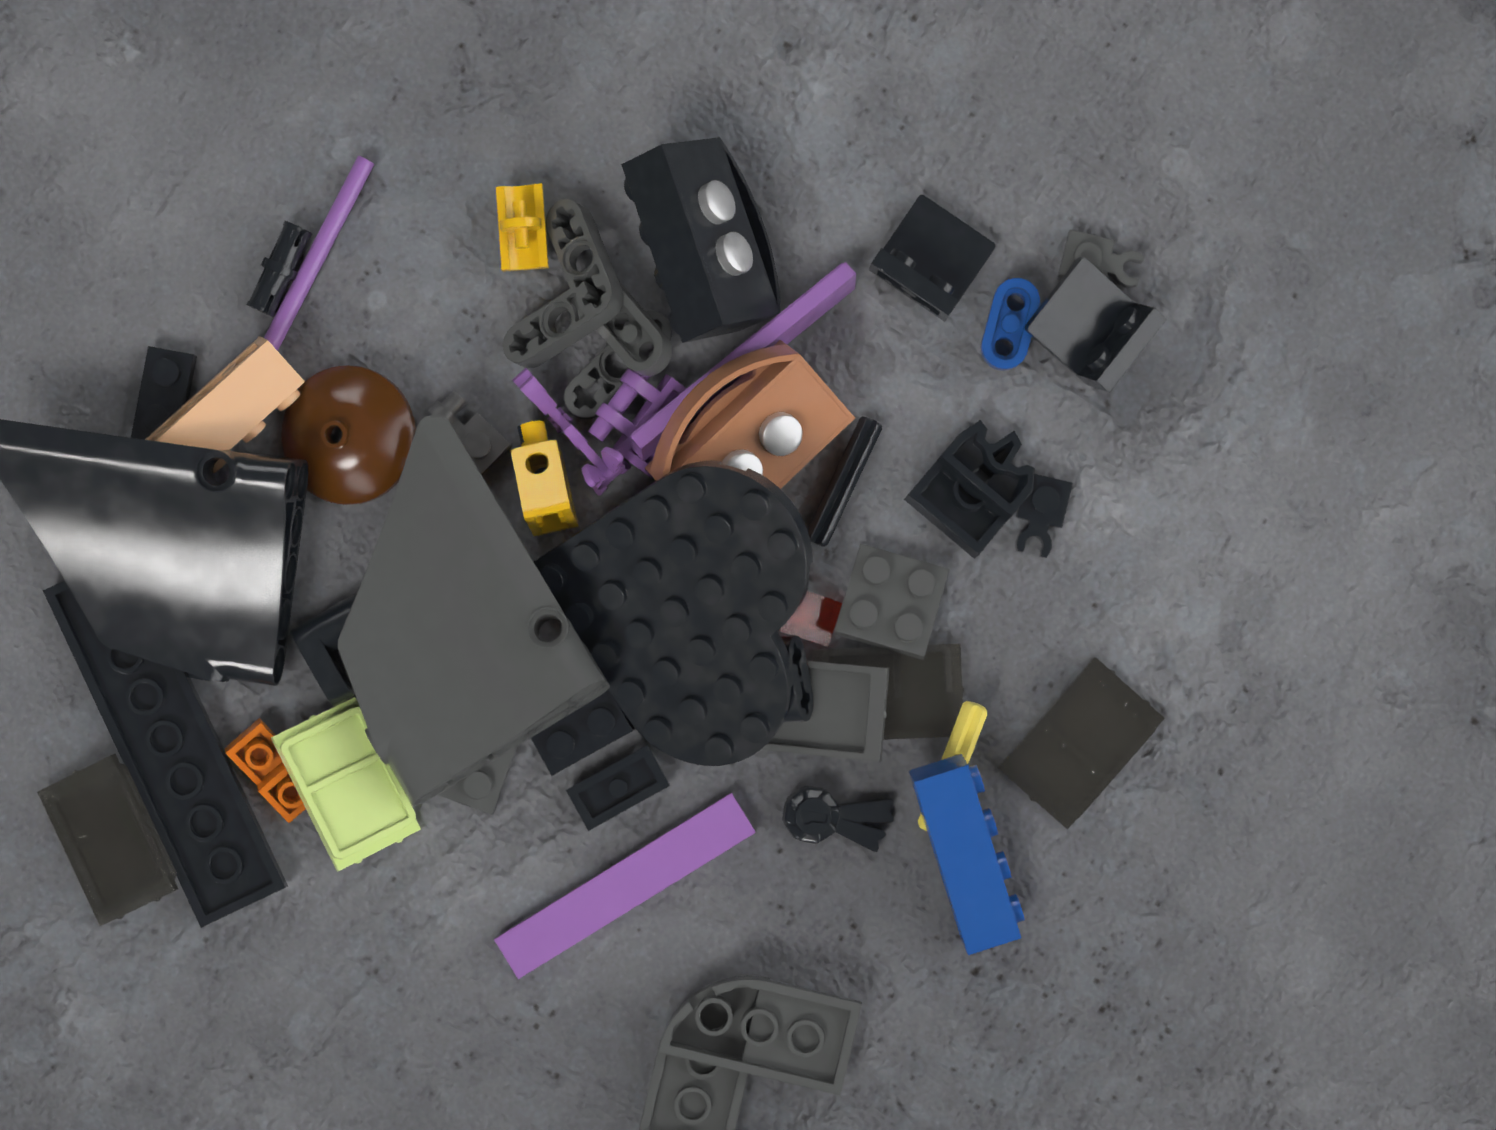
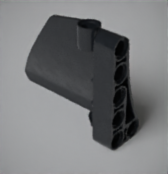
M0 419V480L49 553L102 644L106 647L186 672L188 677L215 682H228L231 679L271 686L279 684L285 664L308 485L309 466L306 460L260 453L215 450ZM219 459L226 461L230 468L229 478L224 484H220L213 474L214 465Z

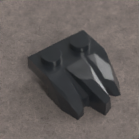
M981 420L961 432L904 498L907 503L974 559L980 555L1003 525L1033 492L1035 468L1030 465L1016 467L1011 463L1022 445L1015 431L995 444H989L985 440L988 429Z

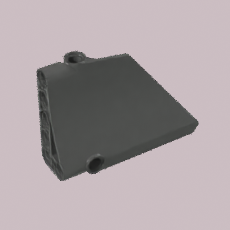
M422 417L417 425L377 544L338 639L339 653L368 727L365 729V733L383 763L390 766L412 806L419 805L435 797L595 700L610 688L609 683L586 645L580 640L572 623L564 614L450 421L444 417ZM549 620L560 621L562 625L560 636L552 642L541 641L539 638L541 626Z

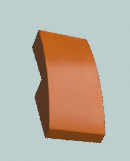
M259 718L225 747V753L257 785L258 792L290 823L306 808L271 740L275 733Z

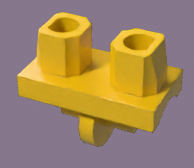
M543 184L496 187L502 271L549 268Z

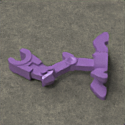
M527 368L512 379L545 416L547 414L550 415L547 419L555 427L557 433L564 432L578 450H581L594 464V466L586 464L581 469L585 482L588 486L593 487L598 496L606 491L607 485L611 481L631 469L630 464L624 461L623 455L612 448L605 447L601 451V459L588 445V441L571 424L574 419L569 417L561 407L555 408L557 406L555 401L547 394L545 388Z

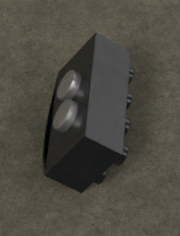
M720 137L661 144L621 164L626 177L624 180V190L629 199L635 203L641 221L639 225L641 239L650 247L656 265L654 277L658 286L665 291L671 309L669 321L672 329L680 335L682 343L738 332L780 313L778 276L762 217L741 170Z

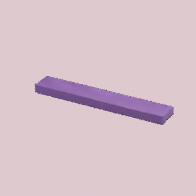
M846 262L838 265L631 434L634 452L642 461H645L655 453L662 432L674 411L692 389L710 373L741 355L774 346L779 340L788 344L855 290L856 273ZM742 375L727 383L722 388H720L716 393H714L699 408V410L695 413V415L688 423V425L697 418L700 412L716 396H718L722 391L733 385Z
M731 792L499 935L494 941L516 977L520 979L750 837L756 831Z

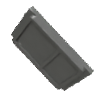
M806 660L813 693L812 716L806 722L783 723L775 736L761 750L881 762L885 718L887 717L886 703L889 668Z

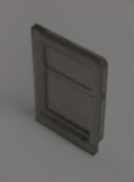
M960 644L928 645L924 660L880 647L812 650V661L889 668L886 703L887 717L885 718L883 740L950 737L963 704L964 687L962 686Z
M1094 657L997 768L1021 788L1031 801L1038 803L1068 830L1152 736L1165 718L1150 705L1148 700L1141 698L1116 676L1114 670L1108 669Z
M116 754L110 755L82 770H75L72 775L37 792L100 926L115 919H122L125 914L153 901L158 902L163 896L179 889L175 882L176 871L128 768L119 762Z

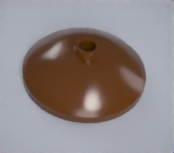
M360 366L331 367L307 379L298 388L301 393L300 396L286 408L281 431L284 456L304 459L308 462L307 490L327 502L343 505L370 502L389 492L400 480L416 431L413 413L404 394L384 375ZM336 426L342 431V438L338 443H335L331 436L332 430Z

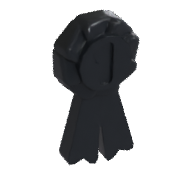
M804 786L787 797L784 804L782 821L792 837L802 842L818 844L836 832L873 852H878V841L883 839L886 833L882 829L863 824V822H893L894 817L890 813V809L894 804V800L884 798L837 804L833 796L826 789Z

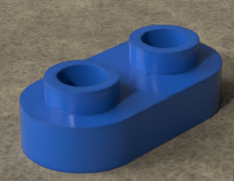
M1008 279L997 288L993 295L980 349L984 361L990 367L997 370L1006 371L1017 367L1025 359L1032 336L1025 331V325L1038 310L1040 296L1036 287L1025 279ZM1012 295L1021 297L1024 304L1022 310L1012 311L1007 306L1008 297ZM1004 339L1010 342L1012 351L1009 355L1002 356L996 352L995 344L998 340Z

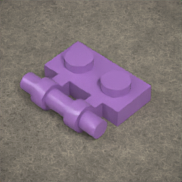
M627 369L620 378V381L623 382L609 403L605 404L603 402L595 414L598 418L588 432L603 442L613 428L622 433V436L612 449L620 452L625 460L650 478H653L645 470V467L653 460L655 453L645 461H642L632 448L631 434L687 388L667 374L655 388L647 382L650 376H643ZM637 394H639L647 401L632 422H630L622 415Z

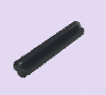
M865 416L859 419L807 531L812 543L821 547L829 544L882 431V425L879 422Z

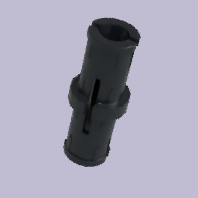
M284 221V226L270 257L263 258L260 266L264 267V270L250 300L246 304L271 317L275 316V311L289 281L295 280L298 273L295 271L296 265L308 239L312 236L311 232L305 229L302 230L301 227L288 221Z

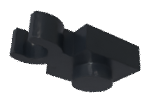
M1034 474L1033 492L1018 508L1016 518L1028 521L1027 529L1017 536L1015 542L1017 552L1022 553L1025 549L1026 540L1033 536L1037 537L1042 544L1039 557L1047 558L1052 549V540L1047 533L1049 526L1063 527L1073 483Z

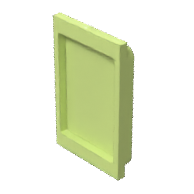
M355 697L321 714L312 715L308 720L271 737L337 872L354 863H361L364 858L395 842L400 843L405 837L421 830L416 820L415 811L390 766L384 764L365 733V729L368 727Z

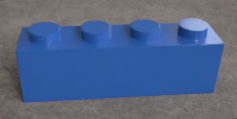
M959 754L909 770L908 772L959 935L967 954L971 955L1021 939L1017 923L1025 921L1024 914L1017 895L1008 896L1004 880L1012 878L1004 852L995 853L991 837L998 835V830L990 808L982 810L977 794L985 792V788L977 765L969 767L963 755Z

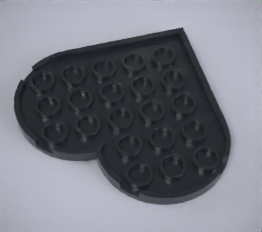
M699 461L681 466L533 561L564 614L572 623L580 640L586 645L609 683L610 688L608 691L631 724L650 744L665 754L687 763L703 766H722L751 757L768 744L782 727L790 710L788 707L794 677L788 651L777 631L796 613L806 597L809 589L807 585L810 564L813 562L810 537L800 513L788 496L768 478L749 468L744 471L732 466L722 465L721 461Z

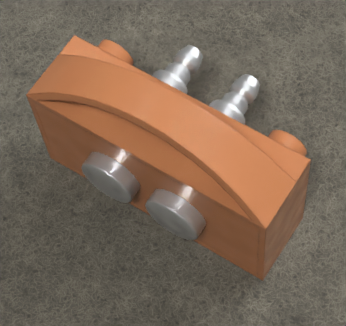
M779 340L774 346L749 352L727 362L698 383L672 414L657 444L653 460L645 467V470L657 481L669 472L690 463L711 460L721 461L722 465L732 466L744 471L748 468L768 478L781 489L845 429L855 417L804 358L782 340ZM742 375L733 385L716 396L687 427L695 413L714 393Z

